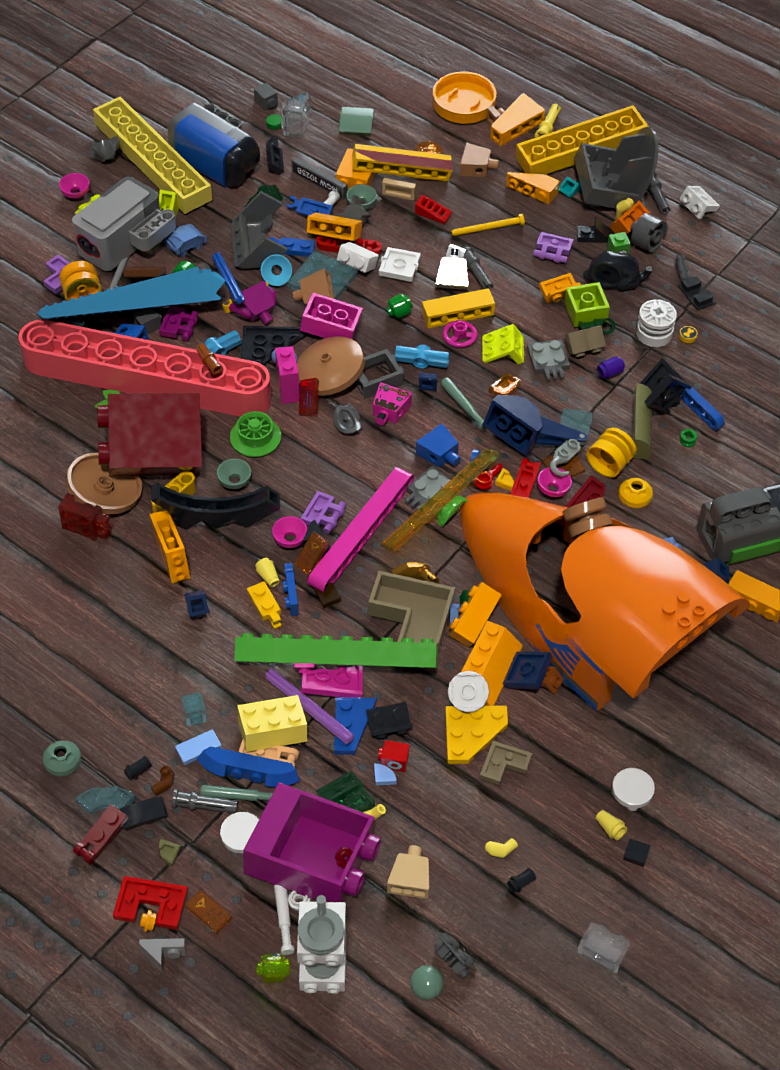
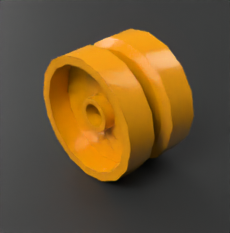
M87 261L71 262L59 274L60 284L67 301L72 298L77 299L80 296L85 297L90 293L95 294L98 291H102L97 270L93 264Z

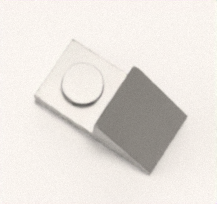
M184 938L139 940L141 953L162 973L164 957L176 959L180 956H186Z

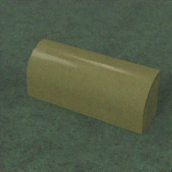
M636 383L633 399L632 440L637 449L636 455L633 458L650 459L652 451V407L648 406L644 401L652 391L647 386Z

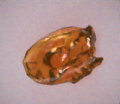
M433 141L421 142L413 150L444 155L442 147Z

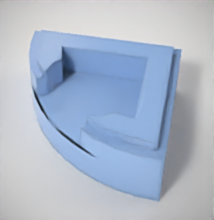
M374 764L376 786L397 784L396 776L390 768L382 764Z

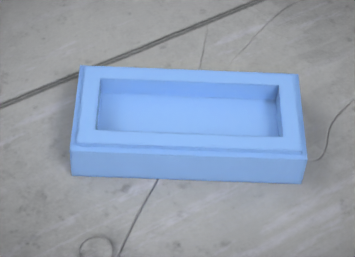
M212 729L176 745L175 749L185 766L196 761L204 749L210 746L222 749V745Z

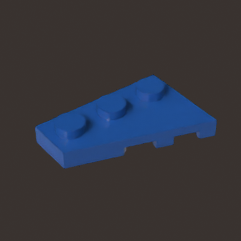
M336 697L335 720L353 733L354 739L349 744H345L335 736L334 755L356 754L368 723L365 710L375 708L377 698Z

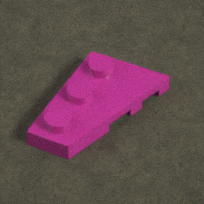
M345 665L339 666L338 669L334 670L324 668L304 671L301 676V693L362 698L363 666L346 667Z

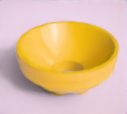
M629 478L621 483L618 496L626 506L642 508L651 502L653 490L647 481L641 478ZM639 484L642 486V489L635 490L632 488V485Z

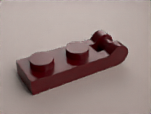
M110 804L82 841L75 845L73 853L77 856H82L89 865L94 863L129 819L128 816ZM90 844L94 846L91 851L87 850Z

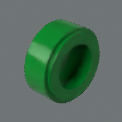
M279 115L268 116L266 119L267 127L273 130L281 128L282 117Z

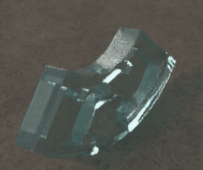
M116 786L95 787L75 798L76 802L89 814L108 808L110 804L120 809L130 805L136 799L135 795L130 791Z

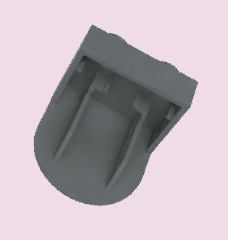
M645 127L637 135L622 137L616 149L581 143L574 159L584 202L595 208L602 206L616 208L620 201L631 198L634 204L640 201L646 207L643 195L653 178L658 160V138L652 128Z

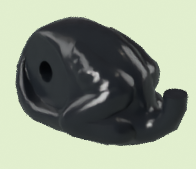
M605 251L591 261L589 268L584 271L583 276L590 283L600 282L602 289L629 290L636 288L639 283L647 279L651 275L653 268L647 266L644 272H640L639 264L635 257L624 252Z

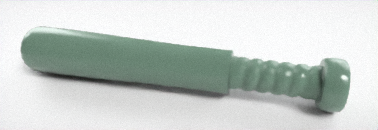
M444 378L441 381V386L477 422L480 430L487 429L482 426L484 420L449 378Z
M202 785L200 788V795L235 800L269 801L273 794L252 789Z

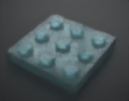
M314 250L287 283L289 288L296 291L300 290L301 279L325 269L330 273L334 296L337 300L358 275V269Z

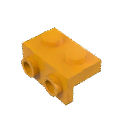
M568 273L541 282L539 288L547 303H555L565 298L567 287L579 286L581 284L580 282L576 283L572 274Z

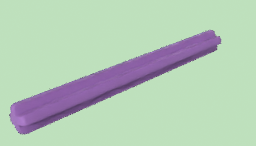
M274 669L266 672L265 675L268 681L288 697L298 695L302 708L345 744L353 741V733L304 693H301L299 689Z

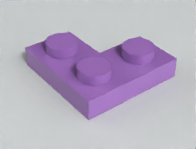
M59 254L45 263L46 268L53 275L44 280V286L55 294L63 290L59 274L66 265L70 264Z

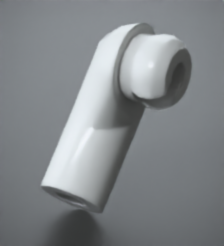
M331 191L328 195L329 198L324 203L333 206L340 199L339 193Z

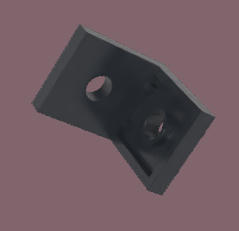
M663 358L640 383L652 391L644 402L648 406L667 414L671 412L669 408L673 403H679L683 398L681 394L686 389L692 388Z

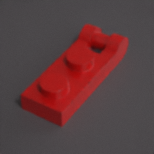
M523 458L510 495L530 498L541 469V462L536 461L534 463L530 462L529 459Z

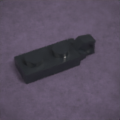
M272 136L266 142L267 166L271 171L281 175L284 172L282 149L278 146V138Z

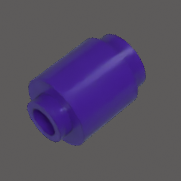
M618 356L612 357L597 366L598 374L602 379L614 377L624 372L625 363Z

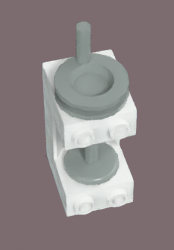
M323 895L317 897V902H300L297 961L300 963V991L306 993L326 991L331 994H336L340 991L345 992L346 903L326 902V898Z

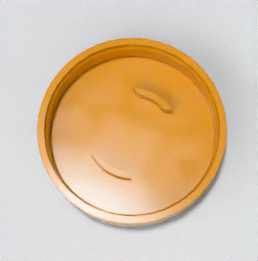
M473 72L451 73L440 78L434 85L433 107L441 117L448 121L461 124L476 123L487 118L488 107L493 106L495 108L496 89L489 79Z

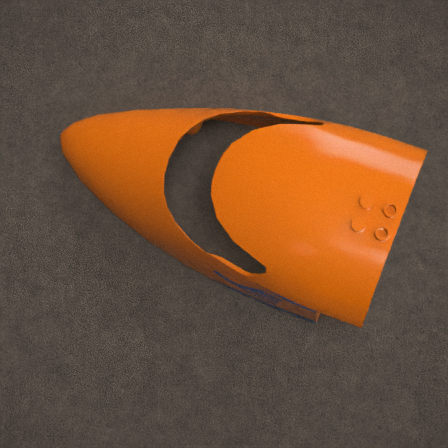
M476 493L466 496L465 498L468 501L460 508L465 541L486 585L502 594L498 600L502 610L536 652H550L553 658L549 666L556 667L563 680L596 711L603 708L611 700L614 682L634 699L648 688L652 672L727 613L736 618L750 606L749 601L723 579L680 548L616 519L611 518L613 523L611 526L598 527L587 531L577 538H571L568 528L578 521H565L562 512L568 508L565 506L504 493ZM553 522L564 526L563 539L571 543L564 553L561 571L565 589L581 615L580 620L574 623L563 622L553 608L537 596L526 567L528 546L531 542L539 543L541 541L542 529Z

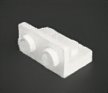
M687 186L680 197V201L698 219H702L705 212H717L720 207L700 186Z

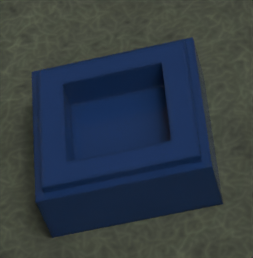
M420 373L419 389L436 391L438 375Z

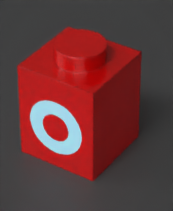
M385 740L384 747L379 748L378 760H381V764L391 770L406 772L410 744Z

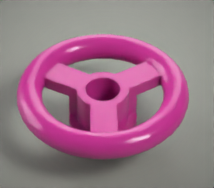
M457 320L448 323L444 327L442 335L445 342L449 345L464 348L476 341L477 330L471 323ZM453 327L454 336L449 338L448 331ZM471 338L466 342H456L458 339Z

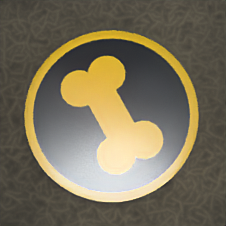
M691 326L681 328L680 340L684 343L695 342L698 334L697 330Z

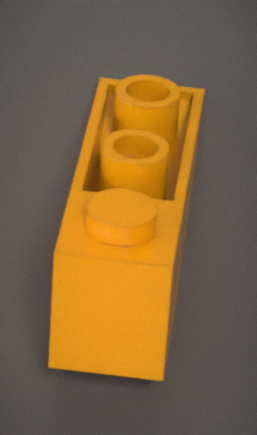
M507 173V187L548 205L559 193L560 181L543 174Z

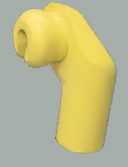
M631 198L622 200L616 205L617 219L633 206L634 201Z
M513 838L505 844L489 841L485 845V850L492 856L504 858L516 849L518 844Z

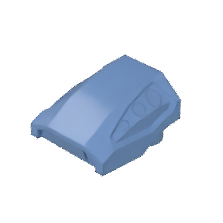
M186 224L177 227L162 241L177 256H185L190 248L193 250L202 248L203 243L207 242V237L202 235L192 224Z

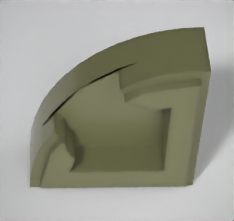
M160 839L159 851L161 858L167 865L173 867L181 850V845Z

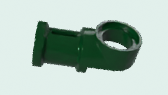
M610 318L594 319L592 322L585 323L580 321L578 322V331L599 325L602 326L605 321H609L611 323L610 330L605 331L603 327L602 330L603 334H610L615 330L616 325Z

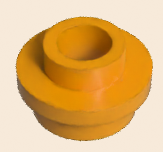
M148 910L147 914H142L140 927H143V932H147V930L153 931L156 914L151 913L152 910Z

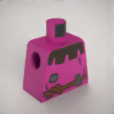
M380 383L373 402L375 422L379 425H385L386 421L397 423L412 406V393Z

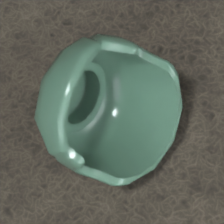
M423 965L416 969L410 980V987L414 995L421 1000H432L438 997L445 984L444 977L439 969L430 965Z

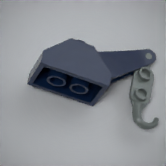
M498 395L495 397L482 426L525 456L532 452L535 444L560 446L556 449L553 460L550 462V469L555 475L562 477L567 476L570 472L559 471L556 466L569 462L580 451V447L586 444L588 435L585 432L541 417L538 407L522 396Z

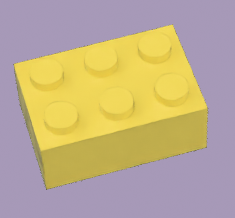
M298 695L237 705L238 724L246 752L279 745L284 746L307 742V722Z

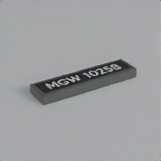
M296 157L291 160L292 173L329 193L331 191L338 192L342 200L347 197V184Z

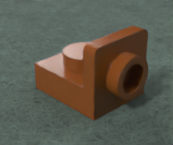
M548 667L541 684L551 694H556L563 682V677L556 667Z

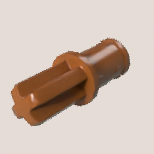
M199 344L196 351L201 356L203 364L208 366L212 374L220 373L222 366L215 359V354L211 353L205 344Z

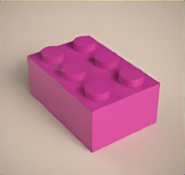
M312 293L302 315L300 331L322 338L339 336L353 340L360 324L363 308Z

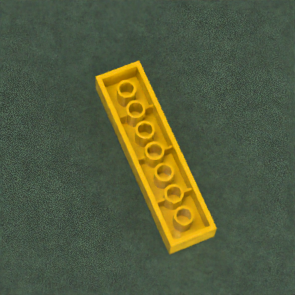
M633 105L516 144V160L525 173L546 175L575 165L574 156L581 143L616 149L622 137L637 135L642 128L648 127V125Z

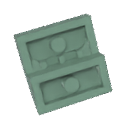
M342 107L339 134L371 136L374 109Z

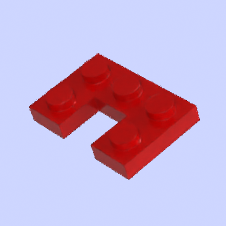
M124 876L112 915L113 919L135 923L140 903L160 906L156 927L178 930L188 893V886Z

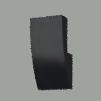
M161 796L118 809L129 818L122 826L123 830L126 831L141 824H151L167 817Z

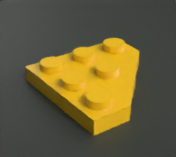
M446 706L447 764H469L478 752L483 751L500 732H503L508 727L507 706H482L472 712L460 711L455 706Z

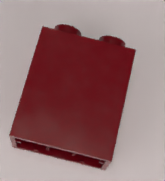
M200 393L108 394L107 405H97L98 428H108V442H98V464L109 465V476L179 475L184 471H190L194 475L200 474L202 468Z

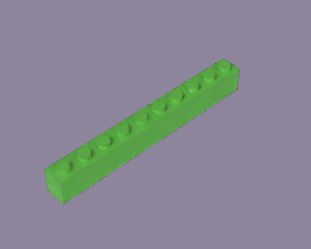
M242 633L241 637H235L234 661L438 668L439 644L434 643V639H421V643L413 642V638H401V642H393V638L381 637V641H373V637H361V641H355L351 636H341V640H333V636H321V639H313V635H301V639H293V635L281 634V638H273V634H261V638L254 637V634Z

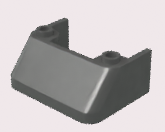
M262 191L242 209L231 223L234 266L239 269L261 268L263 261L267 257L274 254L283 255L288 250L287 247L265 237V232L271 229L273 225L272 215L282 206V202Z

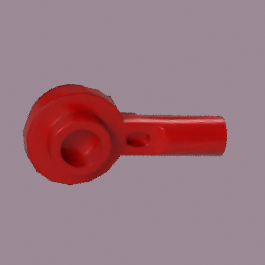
M498 463L490 471L479 473L475 478V486L481 490L491 488L493 478L502 470L503 465Z

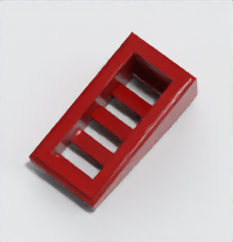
M421 195L415 204V214L443 224L452 215L451 210L424 195Z

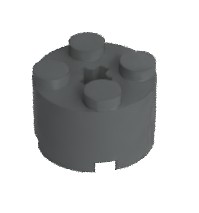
M643 213L638 221H634L631 225L632 236L630 243L646 251L656 252L662 245V242H660L662 237L667 235V223L648 213Z

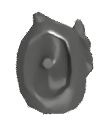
M348 403V406L334 405L333 422L341 432L349 434L361 429L360 415L355 407Z

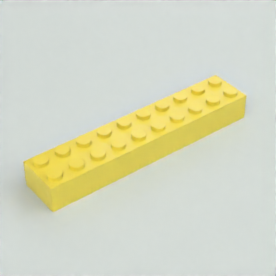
M121 97L93 109L95 125L109 139L118 136L120 141L118 148L160 190L177 193L178 208L184 214L212 201L211 185Z

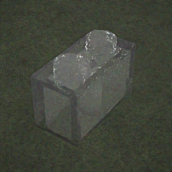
M591 922L579 943L577 953L617 974L629 953L631 943L624 936L615 935L608 931L605 926Z

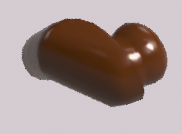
M168 765L160 769V782L151 786L155 796L167 790L173 784L174 771Z

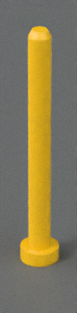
M518 214L516 218L453 229L451 233L453 236L515 224L523 226L525 225L523 214Z

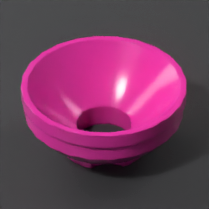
M71 173L65 175L60 180L59 188L66 197L79 199L89 191L90 182L83 174ZM73 190L80 191L78 193H71Z
M550 468L542 470L537 479L540 491L550 497L564 496L568 493L572 484L569 474L563 477L558 476ZM555 486L558 490L550 491L548 487Z
M293 516L279 519L272 528L275 542L286 548L301 545L307 532V526L304 521ZM287 535H294L296 537L293 541L285 540Z

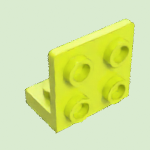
M514 324L483 335L484 363L509 355L518 365L524 363V336Z

